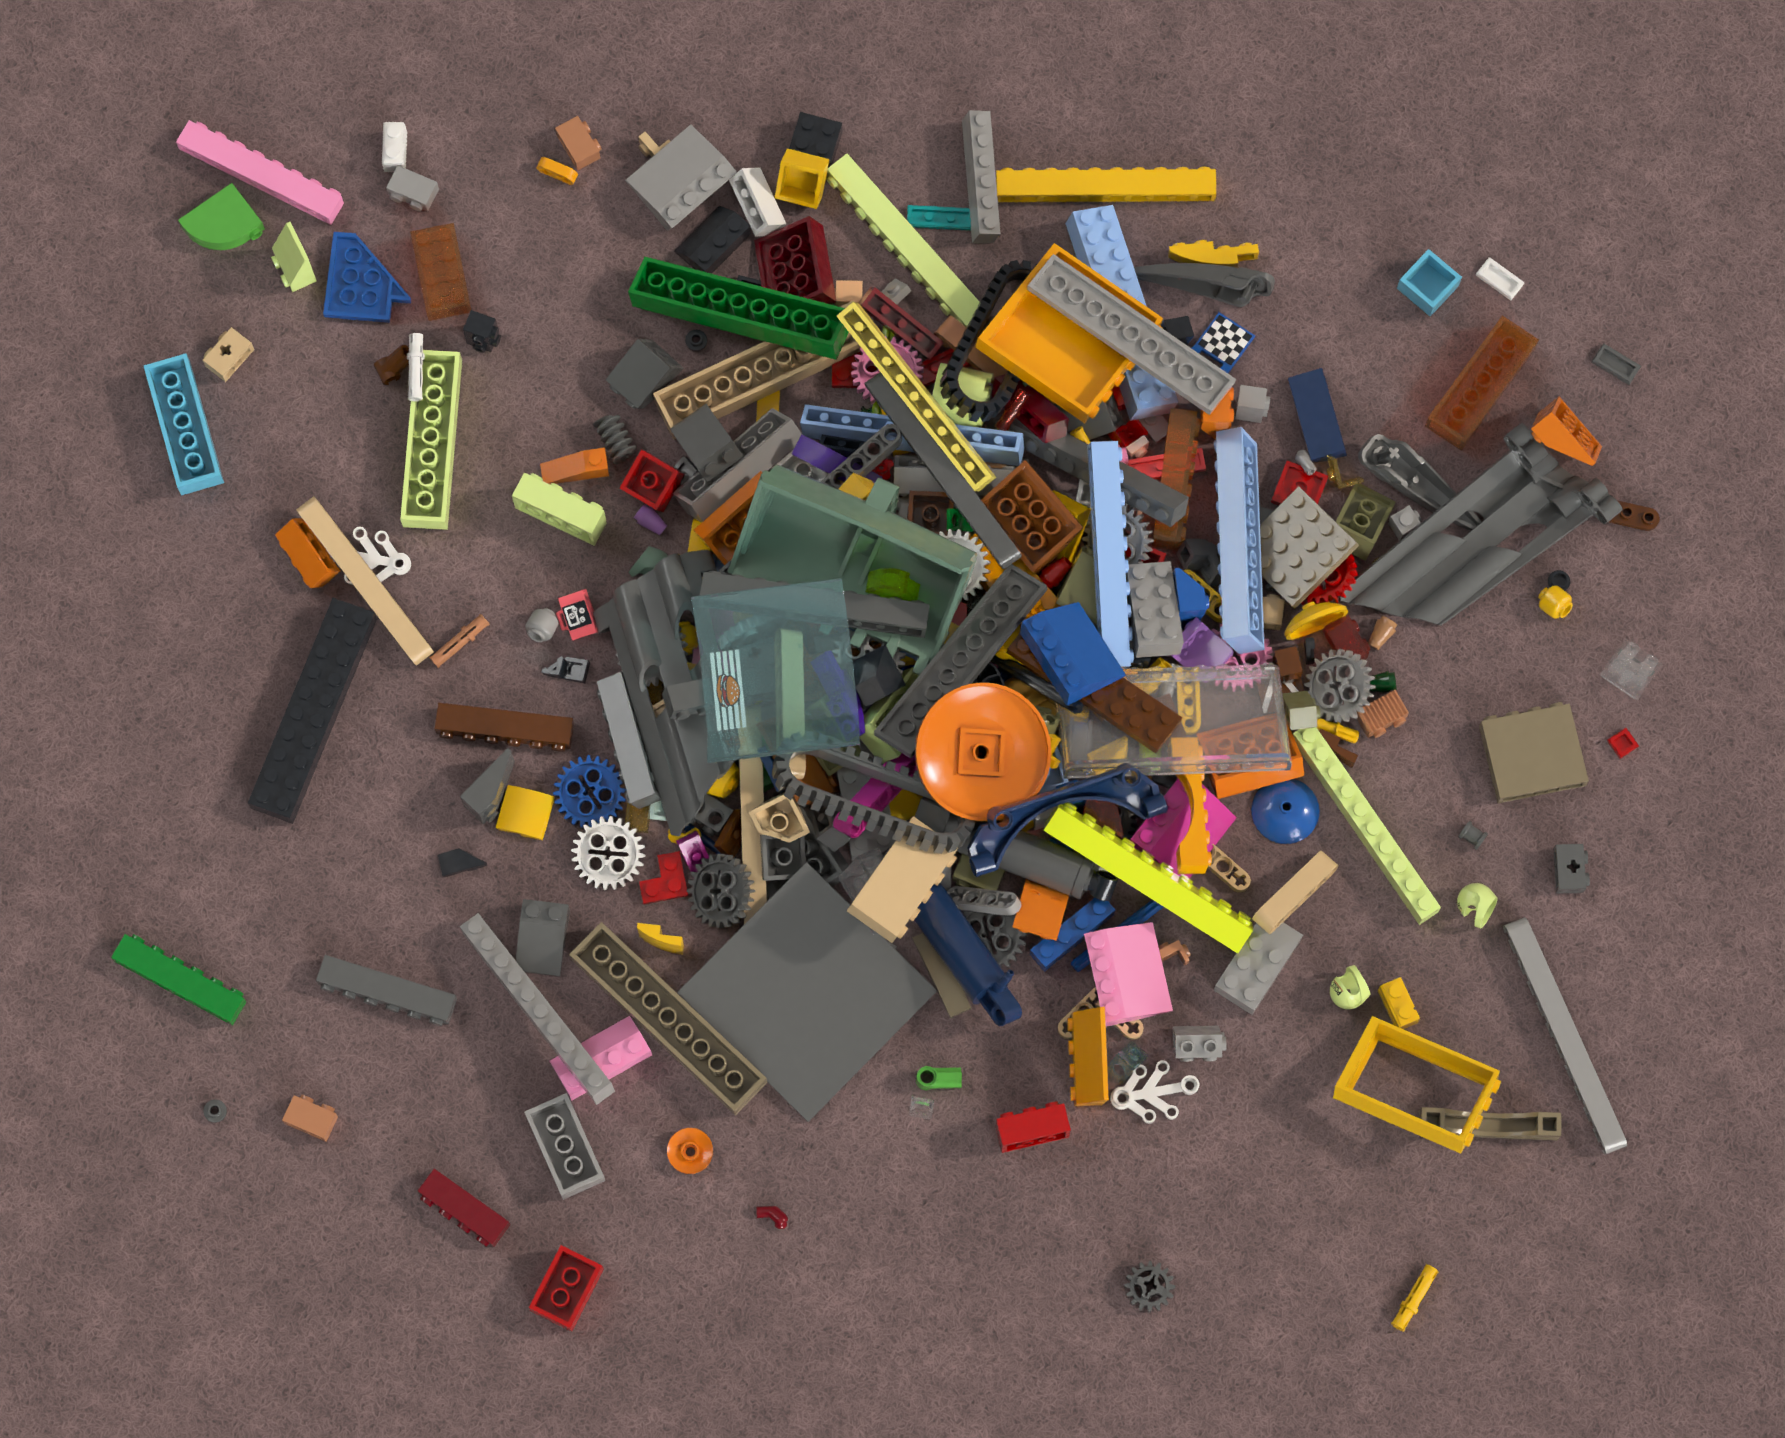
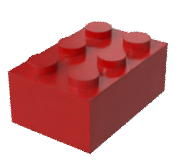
M1058 1101L1047 1103L1045 1108L1036 1110V1107L1025 1108L1022 1110L1023 1113L1014 1115L1013 1112L1003 1113L1000 1115V1118L996 1119L995 1127L1002 1153L1069 1138L1071 1132L1065 1104H1059Z
M560 1245L529 1306L530 1311L572 1332L604 1270L603 1266Z

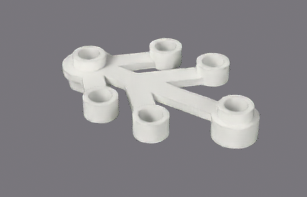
M356 527L354 529V538L360 541L367 553H358L372 570L378 565L388 566L376 575L380 582L393 574L404 575L410 570V558L406 554L398 553L389 541V535L385 531H378L375 534V540L378 544L383 545L389 557L380 556L367 537V531L363 527ZM359 530L364 531V535L361 538L356 536ZM381 534L386 535V539L383 542L378 540ZM398 560H403L402 567H396ZM345 574V575H344L345 581H346L348 584L353 585L351 581H348V577H347L346 574Z
M1161 1060L1157 1062L1155 1071L1143 1089L1133 1091L1139 1079H1143L1147 1073L1146 1067L1139 1064L1134 1067L1133 1074L1125 1086L1117 1087L1112 1091L1110 1101L1115 1108L1119 1110L1129 1108L1141 1116L1145 1123L1151 1124V1122L1155 1121V1112L1151 1109L1146 1110L1135 1102L1136 1100L1144 1099L1164 1112L1166 1118L1173 1120L1179 1114L1178 1108L1167 1104L1157 1096L1179 1092L1193 1095L1198 1091L1199 1081L1195 1076L1188 1075L1180 1083L1155 1087L1161 1077L1168 1073L1170 1068L1168 1062ZM1165 1064L1167 1070L1162 1072L1158 1069V1066ZM1137 1068H1142L1144 1070V1074L1142 1076H1138L1136 1074ZM1187 1082H1192L1194 1084V1088L1192 1090H1188L1185 1087V1084ZM1118 1095H1125L1126 1101L1119 1102L1117 1099ZM1173 1108L1176 1111V1115L1169 1116L1167 1110ZM1152 1113L1153 1119L1150 1121L1146 1120L1145 1114Z

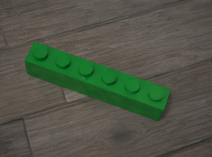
M125 934L111 957L114 962L233 1026L246 1004V1000L242 997L244 995L242 992L233 987L230 990L223 987L224 983L214 977H211V979L204 977V972L194 966L191 969L183 965L184 961L173 955L171 958L163 955L165 951L155 945H152L151 948L144 944L145 940L133 934L130 937Z

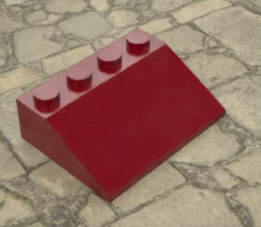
M808 216L754 240L762 287L826 304L837 302L824 228L818 221Z

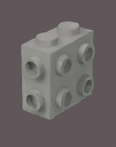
M1173 1026V1051L1175 1057L1180 1058V1061L1184 1062L1193 1061L1194 1058H1203L1204 1061H1216L1217 1057H1222V1051H1226V1037H1224V1032L1220 1031L1219 1026Z

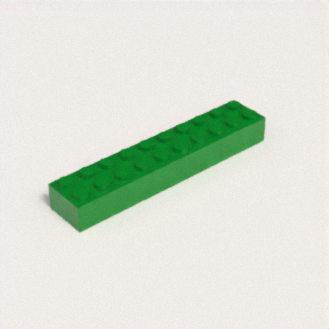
M644 257L628 291L632 307L837 360L849 333L837 318V315L845 308L649 257Z

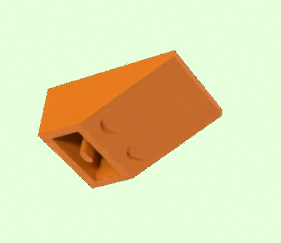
M1231 387L1210 415L1201 410V429L1215 440L1216 431L1231 429V422L1234 420V409H1231V401L1234 398L1233 387Z
M1025 879L1019 898L1021 908L1015 914L1012 927L1023 933H1033L1043 939L1057 941L1069 895Z

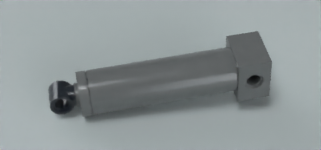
M924 796L921 798L915 818L939 833L952 832L958 828L956 815L945 810L935 800ZM976 821L966 843L961 848L958 846L957 852L969 856L967 846L978 827L985 823L988 824V821ZM1022 830L1019 831L1006 849L999 865L1000 869L1077 899H1081L1085 891H1090L1093 897L1103 901H1110L1118 882V877L1108 871L1098 870L1096 872L1093 869L1095 863L1082 854Z

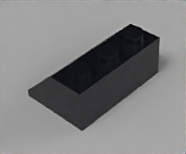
M719 205L674 252L693 269L712 274L751 235V225L735 211Z

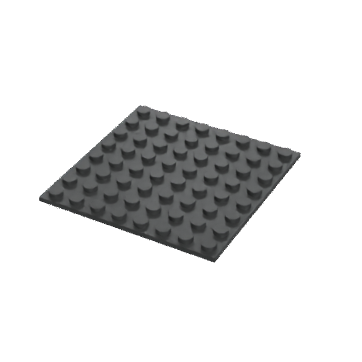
M806 862L677 993L767 1078V1082L809 1122L937 990L880 934L847 912L850 904Z

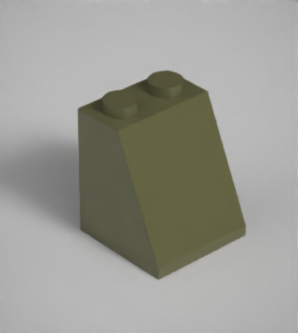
M1082 546L1072 564L1073 566L1070 568L1057 592L1056 604L1065 606L1079 602L1090 620L1097 624L1093 547L1088 546V548Z

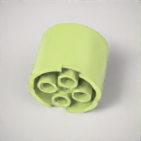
M940 363L933 389V398L954 424L982 427L984 422H982L981 418L977 422L969 421V413L962 418L956 415L958 407L951 410L946 405L950 398H942L940 391L943 387H940V379L947 364ZM962 367L958 381L963 393L976 401L986 402L990 400L992 388L988 385V382L991 383L993 381L994 374Z

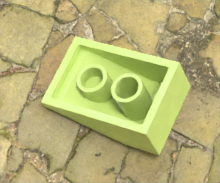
M288 222L272 247L275 256H272L271 259L276 269L281 268L283 275L280 277L285 288L290 286L292 292L316 282V278L305 250L291 222Z

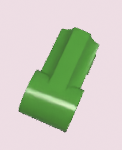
M924 1066L917 1073L916 1084L922 1090L961 1088V1068H932ZM924 1073L930 1074L933 1081L931 1083H924L920 1076Z

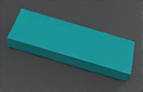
M908 205L907 221L913 228L971 231L969 208Z

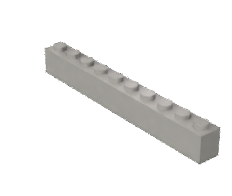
M479 913L462 924L460 928L466 939L594 1103L598 1105L614 1093L615 1090L610 1080Z

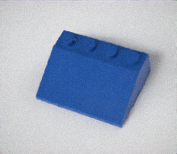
M1079 602L1042 611L1022 621L1021 636L1066 706L1126 676Z

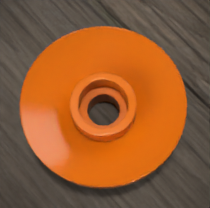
M685 1128L679 1130L671 1137L667 1146V1156L669 1162L677 1171L684 1174H696L710 1164L713 1157V1145L710 1138L703 1131L696 1128ZM693 1148L695 1154L688 1156L686 1154L687 1149Z

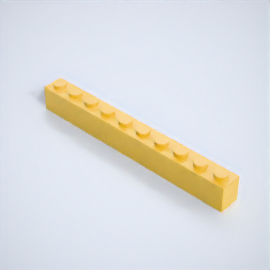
M1074 167L1066 170H1057L1056 168H1046L1045 170H1035L1034 168L1013 170L1012 168H1003L996 170L998 202L1215 201L1216 169L1209 167H1200L1198 169H1189L1187 167L1167 169L1165 167H1157L1154 170H1145L1142 167H1135L1132 170H1123L1120 167H1114L1110 170H1101L1097 167L1089 168L1088 170H1079Z

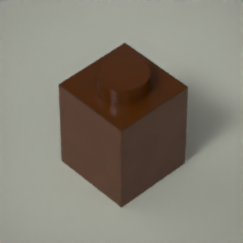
M1297 647L1274 651L1273 661L1279 682L1293 683L1298 681V678L1302 676L1303 670Z

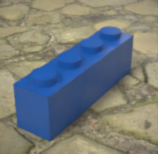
M1097 898L1092 899L1061 925L1057 941L1043 939L1030 950V956L1045 972L1085 940V933L1096 931L1115 915V909L1108 901Z

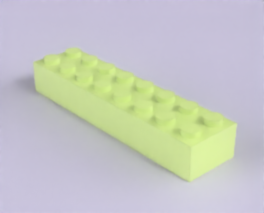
M423 350L425 354L422 364L423 400L411 401L400 520L403 527L448 530L462 358L460 352Z

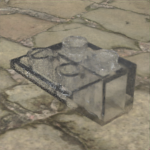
M1625 639L1613 654L1600 676L1637 701L1663 664L1654 655L1647 654L1641 650L1636 643Z

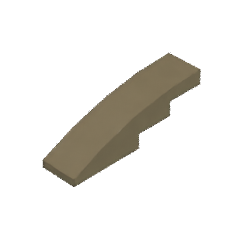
M921 933L912 937L949 1017L952 1018L970 1010L971 1006L962 987L925 935Z

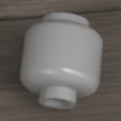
M548 608L536 609L532 612L525 628L529 638L536 642H543L551 639L559 623L552 610Z

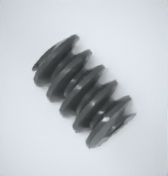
M607 415L598 419L593 424L597 428L598 435L601 436V441L605 443L604 446L609 451V456L613 458V464H620L628 460L636 449L635 445L628 446L632 442V438H624L629 433L628 430L621 431L625 424L616 423L621 419L620 415Z

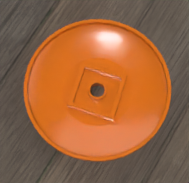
M994 683L968 684L943 695L926 713L916 738V766L925 789L941 807L964 819L987 821L988 811L992 807H1003L1036 796L1045 783L1051 763L1050 736L1038 710L1020 693L1006 686ZM980 745L984 746L987 751L983 759L978 758L975 754L976 748ZM1000 814L996 820L1004 818V814Z

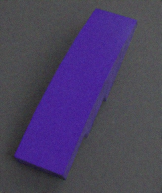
M802 434L791 453L793 456L827 474H830L847 459ZM854 463L852 469L859 470L863 466ZM872 471L865 476V478L872 480L874 483L878 478H883ZM839 477V478H837L838 480H840V481H842V482H845V481H846V478H845V477Z

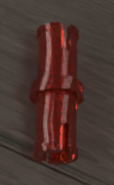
M1018 388L1010 403L1004 407L1005 411L994 426L999 430L1008 431L1015 418L1021 415L1020 410L1028 398H1030V394Z

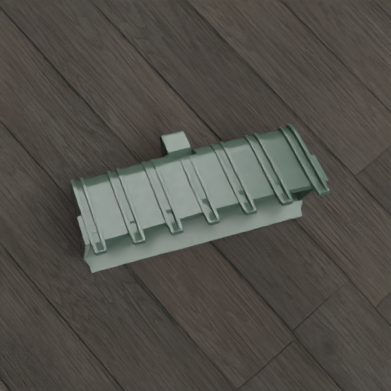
M775 465L770 472L765 470L760 476L728 573L731 575L739 574L744 576V578L754 579L760 577L772 582L786 581L793 585L808 584L814 588L822 589L823 587H829L835 591L844 592L850 590L862 595L876 594L883 598L898 597L904 601L920 600L925 604H930L925 638L852 628L855 632L850 642V645L860 648L868 635L886 643L892 658L898 649L918 657L912 672L920 675L943 647L949 635L948 629L972 575L977 552L895 514L900 487L886 480L878 478L867 499L863 500L780 465ZM821 623L819 631L829 634L834 625Z

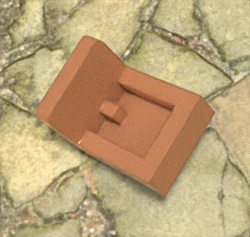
M1179 940L1171 944L1165 942L1158 946L1162 962L1178 954L1184 966L1189 963L1188 957L1191 954L1185 944L1181 945Z

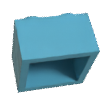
M1428 249L1399 280L1397 289L1427 315L1431 316L1459 287L1462 276Z

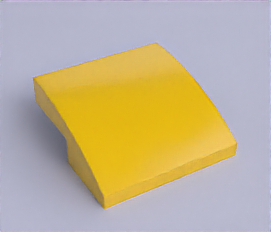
M508 785L496 828L500 831L517 833L524 837L543 840L555 797L534 790Z
M637 923L639 937L661 950L683 955L684 943L682 937L663 935L660 925Z

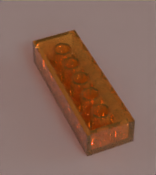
M1502 315L1429 415L1425 427L1462 451L1534 352L1539 339Z
M1171 408L1160 482L1189 497V502L1192 484H1189L1188 480L1193 479L1195 462H1191V458L1195 459L1198 440H1194V437H1198L1201 419L1197 418L1198 411ZM1188 505L1185 516L1171 527L1155 519L1153 548L1179 550V545H1182L1185 541L1187 527H1182L1183 523L1187 524Z

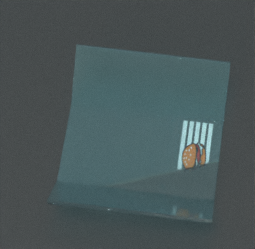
M842 578L691 597L700 650L708 730V763L860 745L859 714Z

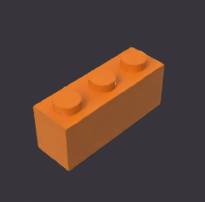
M302 518L291 519L275 534L279 540V545L287 552L291 558V563L298 569L304 583L310 588L325 586L340 572L325 547Z

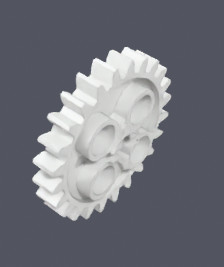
M949 529L948 536L940 531L941 536L977 552L976 563L963 598L967 601L968 593L976 596L975 588L983 590L980 584L981 581L988 582V579L984 577V573H990L991 571L986 569L985 565L990 564L991 561L984 560V557L989 553L987 551L981 552L985 545L983 543L976 545L978 541L976 536L969 540V532L962 536V530L958 529L956 535H954L953 531Z
M613 816L609 817L608 822L605 821L604 817H600L599 824L594 819L591 820L592 827L590 828L586 824L583 825L586 832L578 831L577 834L581 839L573 840L578 845V848L571 849L572 852L577 853V857L572 858V861L579 862V865L574 869H582L583 872L579 877L582 878L587 875L586 883L589 884L594 880L595 888H598L601 883H603L604 890L608 889L609 884L612 885L613 889H617V882L623 887L626 886L625 879L632 882L633 877L631 874H640L636 867L644 866L639 861V858L646 857L645 854L640 853V849L645 848V845H638V841L642 839V836L635 837L634 834L637 832V828L630 831V822L623 826L622 818H619L616 823H614ZM596 834L601 835L604 839L601 847H596L592 843V839ZM619 836H623L626 839V846L623 849H618L615 845V839ZM609 846L610 851L627 852L629 855L627 857L610 856L608 860L607 855L589 854L588 851L590 849L607 850ZM594 857H598L602 861V866L599 870H594L591 867V860ZM616 859L623 860L625 864L621 872L613 868V863Z

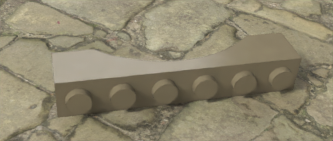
M1422 1107L1419 1111V1118L1460 1135L1471 1112L1447 1108ZM1482 1113L1483 1120L1479 1129L1474 1128L1472 1131L1474 1137L1558 1140L1561 1137V1113Z

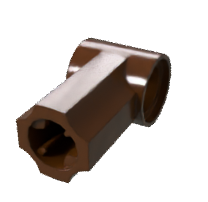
M400 345L389 356L383 357L374 363V367L383 385H389L388 382L395 379L398 381L401 378L400 373L409 366V360L407 359L409 347L407 345Z

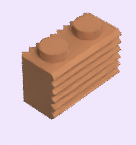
M1393 690L1371 702L1370 706H1363L1365 712L1360 713L1357 711L1358 718L1356 719L1367 738L1373 735L1377 738L1387 732L1386 728L1392 725L1396 728L1404 724L1409 712L1396 690Z

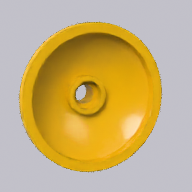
M1310 602L1302 607L1303 610L1293 617L1284 635L1287 640H1295L1325 629L1348 614V609L1346 606L1338 603L1324 602L1315 604V602Z

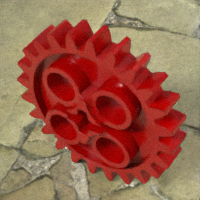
M1352 553L1324 580L1326 589L1323 590V584L1321 583L1301 603L1303 606L1310 602L1319 604L1332 600L1339 603V596L1346 598L1344 591H1352L1350 584H1356L1354 576L1358 575L1355 569L1357 564Z

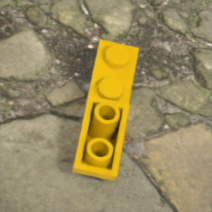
M1198 240L1194 244L1186 245L1182 242L1175 243L1169 246L1168 257L1179 263L1213 264L1238 268L1239 261L1258 259L1259 254L1258 244L1242 243L1237 247L1224 245L1214 249L1213 241L1207 242V240Z

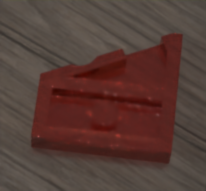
M1086 800L1083 815L1085 813L1091 815L1096 819V824L1102 828L1106 825L1116 832V836L1123 837L1124 832L1117 804L1101 800Z

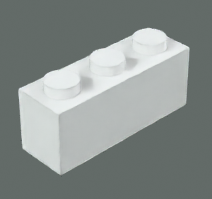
M742 168L729 179L755 237L765 236L786 225L761 168Z

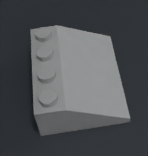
M689 125L625 181L663 227L669 231L733 177L737 171L692 125Z

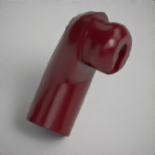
M777 1206L756 1207L757 1218H771L775 1222L777 1229L786 1228L788 1217Z

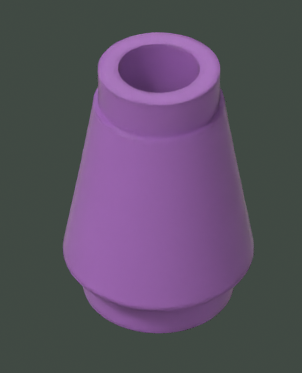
M646 504L634 516L637 524L659 536L668 526L655 510Z

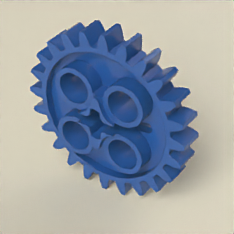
M587 755L586 762H584L581 757H578V764L570 761V769L562 767L565 775H557L561 779V783H554L559 788V791L553 792V795L559 796L560 799L556 800L555 804L562 805L558 810L559 813L567 812L564 817L565 820L573 817L572 825L575 826L580 821L581 828H584L583 825L586 823L591 828V820L594 819L599 824L600 817H604L605 821L608 822L611 815L615 818L618 817L615 812L616 809L623 810L619 803L627 801L621 796L627 790L621 788L624 783L622 780H618L620 777L619 772L614 773L616 765L613 764L608 767V759L600 763L599 756L592 761L591 756ZM592 771H598L600 774L596 782L588 780V776ZM580 775L584 777L591 789H596L593 791V794L601 804V809L597 808L589 795L585 796L587 790L579 779ZM574 783L580 784V791L575 795L570 794L569 787ZM604 790H610L612 793L608 801H601L600 794ZM590 802L592 810L587 814L582 813V804Z

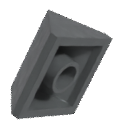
M760 835L763 881L790 879L806 863L804 836L788 843L769 835Z

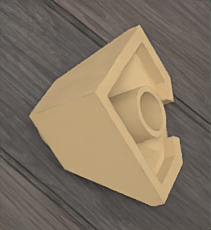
M785 792L748 812L757 831L761 834L790 843L810 833L795 798L793 797L792 800H789L784 796Z

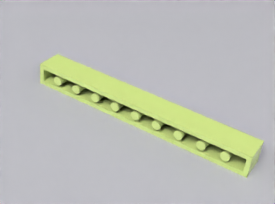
M845 154L828 168V178L826 179L833 189L837 187L841 191L840 195L844 202L848 205L851 203L856 208L854 210L856 215L861 220L865 219L870 224L869 229L875 236H881L884 240L883 244L889 252L894 251L897 254V260L904 268L908 267L912 271V278L918 284L922 283L926 287L925 291L932 300L935 298L938 300L942 312L947 316L950 314L967 328L980 303L978 299L848 154Z
M1314 727L1299 729L1294 732L1293 736L1300 753L1417 923L1420 925L1437 914L1441 908L1319 730Z

